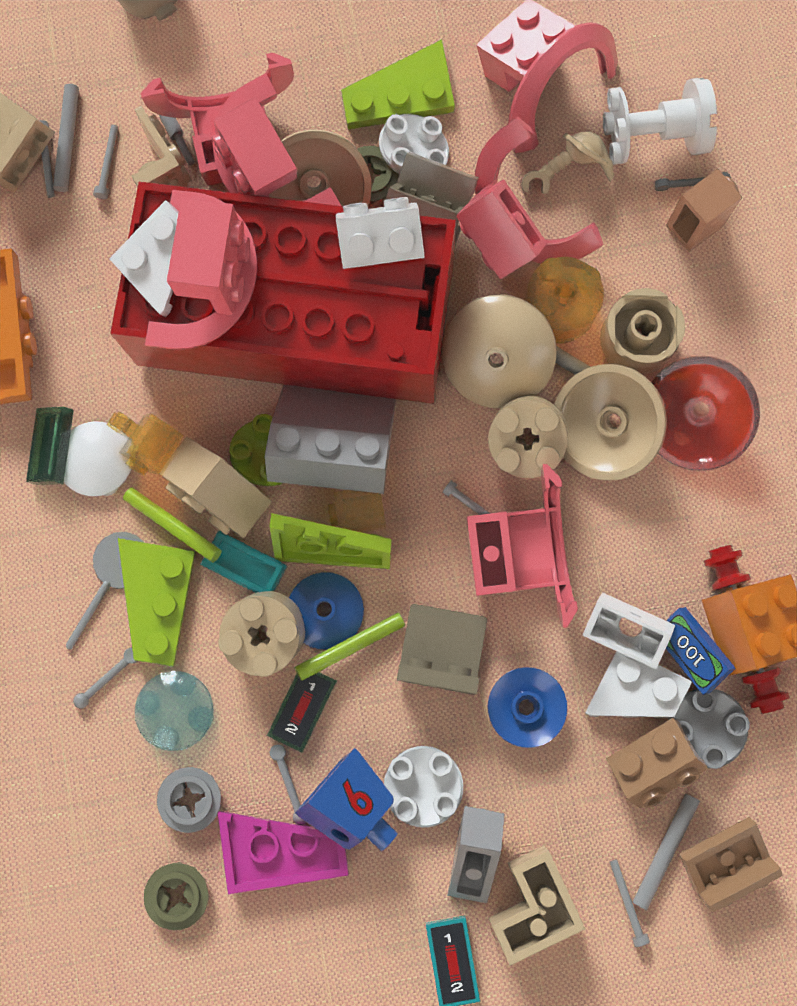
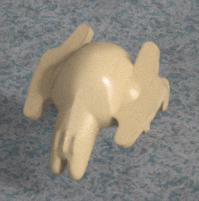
M590 131L579 132L573 136L565 133L563 137L566 139V151H562L559 156L556 155L553 160L551 159L539 171L533 170L525 174L521 182L523 192H528L529 182L533 178H540L542 181L541 192L547 194L550 189L549 180L555 176V173H559L560 169L570 165L572 161L578 164L599 163L606 177L611 182L614 177L613 163L604 142L597 134Z

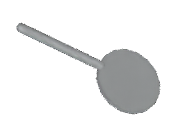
M116 532L105 537L97 545L93 555V568L103 584L67 641V649L73 648L109 587L116 589L124 588L118 538L144 542L137 535L128 532Z

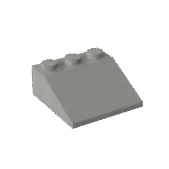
M283 385L271 421L266 446L265 464L267 481L384 494L396 399Z

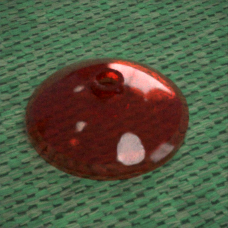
M690 356L669 364L651 381L663 400L667 417L666 434L658 454L671 464L694 471L717 469L739 458L754 440L760 421L759 398L750 379L732 363L713 356ZM702 402L707 404L709 411L706 414H698L694 406Z

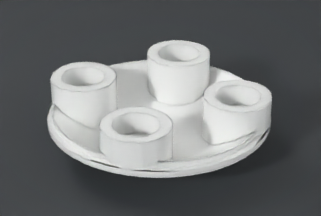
M395 114L388 118L380 132V152L385 162L398 174L401 172L406 153L408 152L444 165L448 162V143L442 133V124L435 117L427 116L424 118L413 114Z
M88 422L75 427L68 433L62 480L70 489L85 496H109L114 494L130 474L133 464L132 444L122 431L105 422Z
M417 746L400 753L392 760L384 779V785L394 798V803L390 806L391 811L399 820L415 827H433L443 823L455 813L463 795V779L455 761L445 752L430 746Z

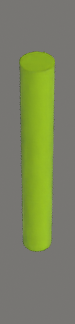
M131 487L125 492L123 496L124 501L212 563L219 558L221 549L134 488Z
M396 613L295 666V671L300 680L303 681L405 627V623L401 615Z

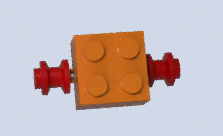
M732 545L708 551L710 558L703 562L705 567L714 568L717 580L711 585L712 590L729 588L725 589L726 592L702 599L701 601L716 645L736 668L728 676L752 671L753 674L741 677L743 684L752 685L756 696L749 702L751 709L759 707L761 714L785 708L783 701L790 698L788 692L779 690L776 678L782 673L781 668L764 669L769 668L768 666L797 657V589L792 574L742 587V585L736 586V584L751 580L750 574L740 573L737 561L743 556L742 550L733 551Z

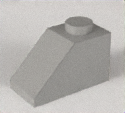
M468 806L464 807L447 896L487 903L501 854L504 813Z

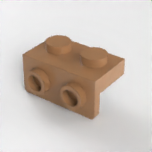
M671 718L606 758L627 800L639 808H650L658 805L666 798L665 794L678 786L687 787L695 783L700 778V773L708 769L704 760L695 752L675 718Z
M750 817L679 853L695 892L711 912L731 905L734 901L767 886L770 882L783 875L779 865L770 857L757 824Z

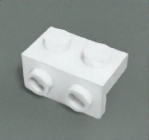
M408 197L384 200V207L368 209L367 203L349 204L343 206V213L336 214L343 269L425 258L419 208L417 203H409Z

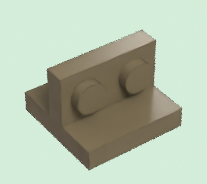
M408 152L406 153L398 181L389 188L386 200L408 197L409 203H417L420 216L456 220V247L461 232L460 221L456 215L472 199L479 177Z

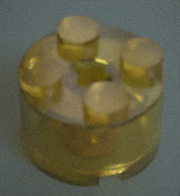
M572 257L548 258L532 274L524 300L536 307L545 316L553 330L556 343L563 344L574 341V339L591 329L603 304L604 289L599 271L584 261ZM560 297L565 298L567 304L560 303Z

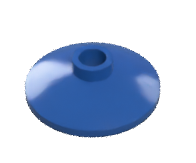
M330 572L312 574L300 581L290 594L289 598L299 607L305 628L303 643L312 648L327 650L356 635L361 627L364 616L362 597L355 585L339 574ZM324 602L329 603L332 607L330 615L326 617L319 616L317 613L318 606Z
M531 667L517 668L504 674L493 686L488 699V715L493 728L505 741L519 747H538L551 741L561 731L567 716V700L560 684L547 672ZM523 700H529L533 704V711L529 715H523L519 711V704Z

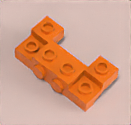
M12 248L0 250V405L32 400L29 368H33L32 355L37 354L36 339L33 332H30L29 319L33 318V306L30 297L25 296L22 292L19 258Z

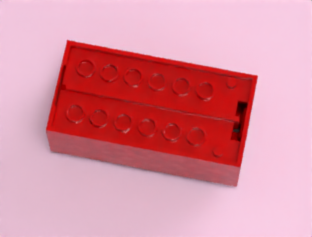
M138 182L128 239L165 200L170 203L172 190L206 194L224 203L233 204L236 213L246 224L256 249L257 277L252 297L245 311L226 333L205 345L178 350L145 346L149 321L168 324H188L200 321L216 312L210 300L176 296L173 292L169 302L173 306L171 312L165 317L160 315L121 273L110 334L137 366L434 404L454 266L456 220L420 216L425 258L343 269L336 224V214L344 212L343 206Z

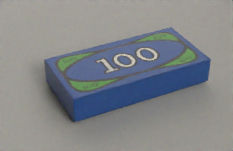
M686 607L678 608L667 619V622L674 624L675 628L666 649L703 695L709 694L736 668Z

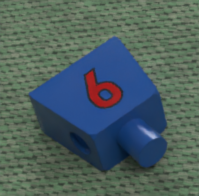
M356 748L340 759L295 812L301 819L345 849L353 848L367 837L380 851H383L398 834L382 818L394 803L393 795Z

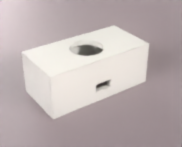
M602 592L582 636L656 669L669 643L675 625ZM624 617L641 625V633L633 637L623 634L619 627L620 620Z

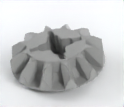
M187 767L178 769L168 775L159 788L157 795L159 814L163 821L176 831L184 833L200 831L211 824L221 808V789L218 787L214 777L200 768ZM185 782L192 794L199 793L200 795L205 793L206 796L195 803V817L188 805L181 806L180 804L174 806V802L179 801V798L185 796Z

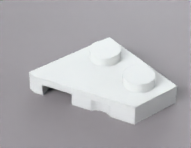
M166 200L109 258L153 308L165 317L171 312L173 306L169 304L173 290L167 282L179 213Z
M616 651L585 713L591 717L674 718L692 681L660 665L654 669Z

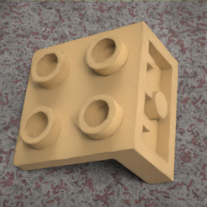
M0 93V186L15 193L55 134V131L2 93Z
M142 106L134 109L150 145L159 157L158 161L145 163L137 173L132 175L136 186L138 187V182L140 181L188 187L187 183L192 181L184 166L185 162L174 144L170 145L165 137L166 132L156 115L153 114L148 117Z

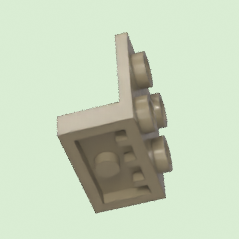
M412 604L408 616L397 681L472 695L477 694L480 679L477 677L487 618Z

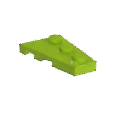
M442 39L341 89L348 130L385 124L388 118L395 114H413L427 117L453 113L455 109Z
M271 513L270 533L274 557L278 561L390 569L392 539L377 534H366Z
M118 538L133 658L136 661L174 667L196 553L191 550Z

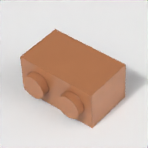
M717 168L682 194L666 225L689 252L725 225L742 199L738 186L730 177L724 176Z

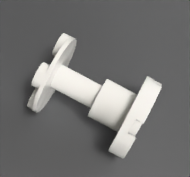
M689 79L685 83L682 99L663 101L659 103L658 110L629 113L626 96L621 87L608 89L607 103L610 112L603 113V130L605 135H611L612 143L609 146V156L613 165L627 162L630 152V136L659 133L662 140L684 138L687 150L691 155L712 152L715 145L717 127H710V115L717 114L714 90L708 79Z

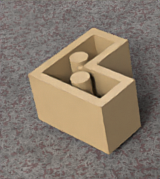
M188 437L185 438L158 472L169 481L165 488L182 502H185L199 514L204 509L212 514L208 522L225 535L231 529L244 538L272 502L225 460Z
M544 845L508 862L525 901L489 917V921L510 966L585 930L555 862Z

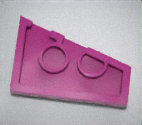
M218 811L228 894L349 876L346 849L314 827Z

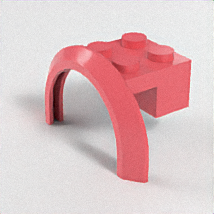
M526 0L476 45L485 77L508 92L520 83L511 105L508 124L519 117L531 127L534 134L513 149V152L516 154L533 150L539 145L535 130L536 108L550 77L567 58L580 50L594 48L598 57L600 73L604 74L607 71L609 79L616 75L618 58L615 40L612 33L606 27L593 22L575 26L533 0Z
M273 52L266 54L268 60L266 75L278 95L291 84L294 78V71L290 59ZM161 78L153 79L140 93L146 107L152 112L166 117L191 118L195 134L192 138L200 173L207 186L223 183L216 167L212 136L215 127L213 120L217 119L224 103L235 91L205 97L183 96L169 91Z
M266 73L237 89L226 100L217 119L213 120L215 127L212 140L215 163L219 175L230 193L270 197V193L297 179V168L262 106L277 98V92ZM331 187L304 200L305 202L341 206Z
M519 117L496 132L483 147L475 169V176L479 177L475 188L476 195L456 215L465 236L474 241L482 253L484 263L490 270L495 271L500 280L530 261L547 265L568 264L587 256L604 245L598 227L594 222L571 236L561 239H544L505 180L503 179L497 183L501 164L507 154L534 134L531 127Z
M172 190L170 203L179 213L167 282L176 296L208 299L216 311L200 321L188 324H168L149 321L145 346L181 350L210 343L226 333L238 321L254 291L257 277V255L249 229L242 218L236 213L233 204L224 203L215 197L202 193Z
M543 464L541 467L543 509L467 516L476 596L553 586L560 624L563 628H567L576 614L578 606L572 594L565 554L560 505L562 480L548 464Z

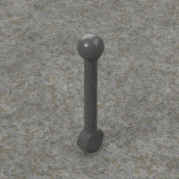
M722 172L724 176L731 178L728 172ZM705 177L680 180L659 179L654 182L655 190L665 191L669 188L694 186Z

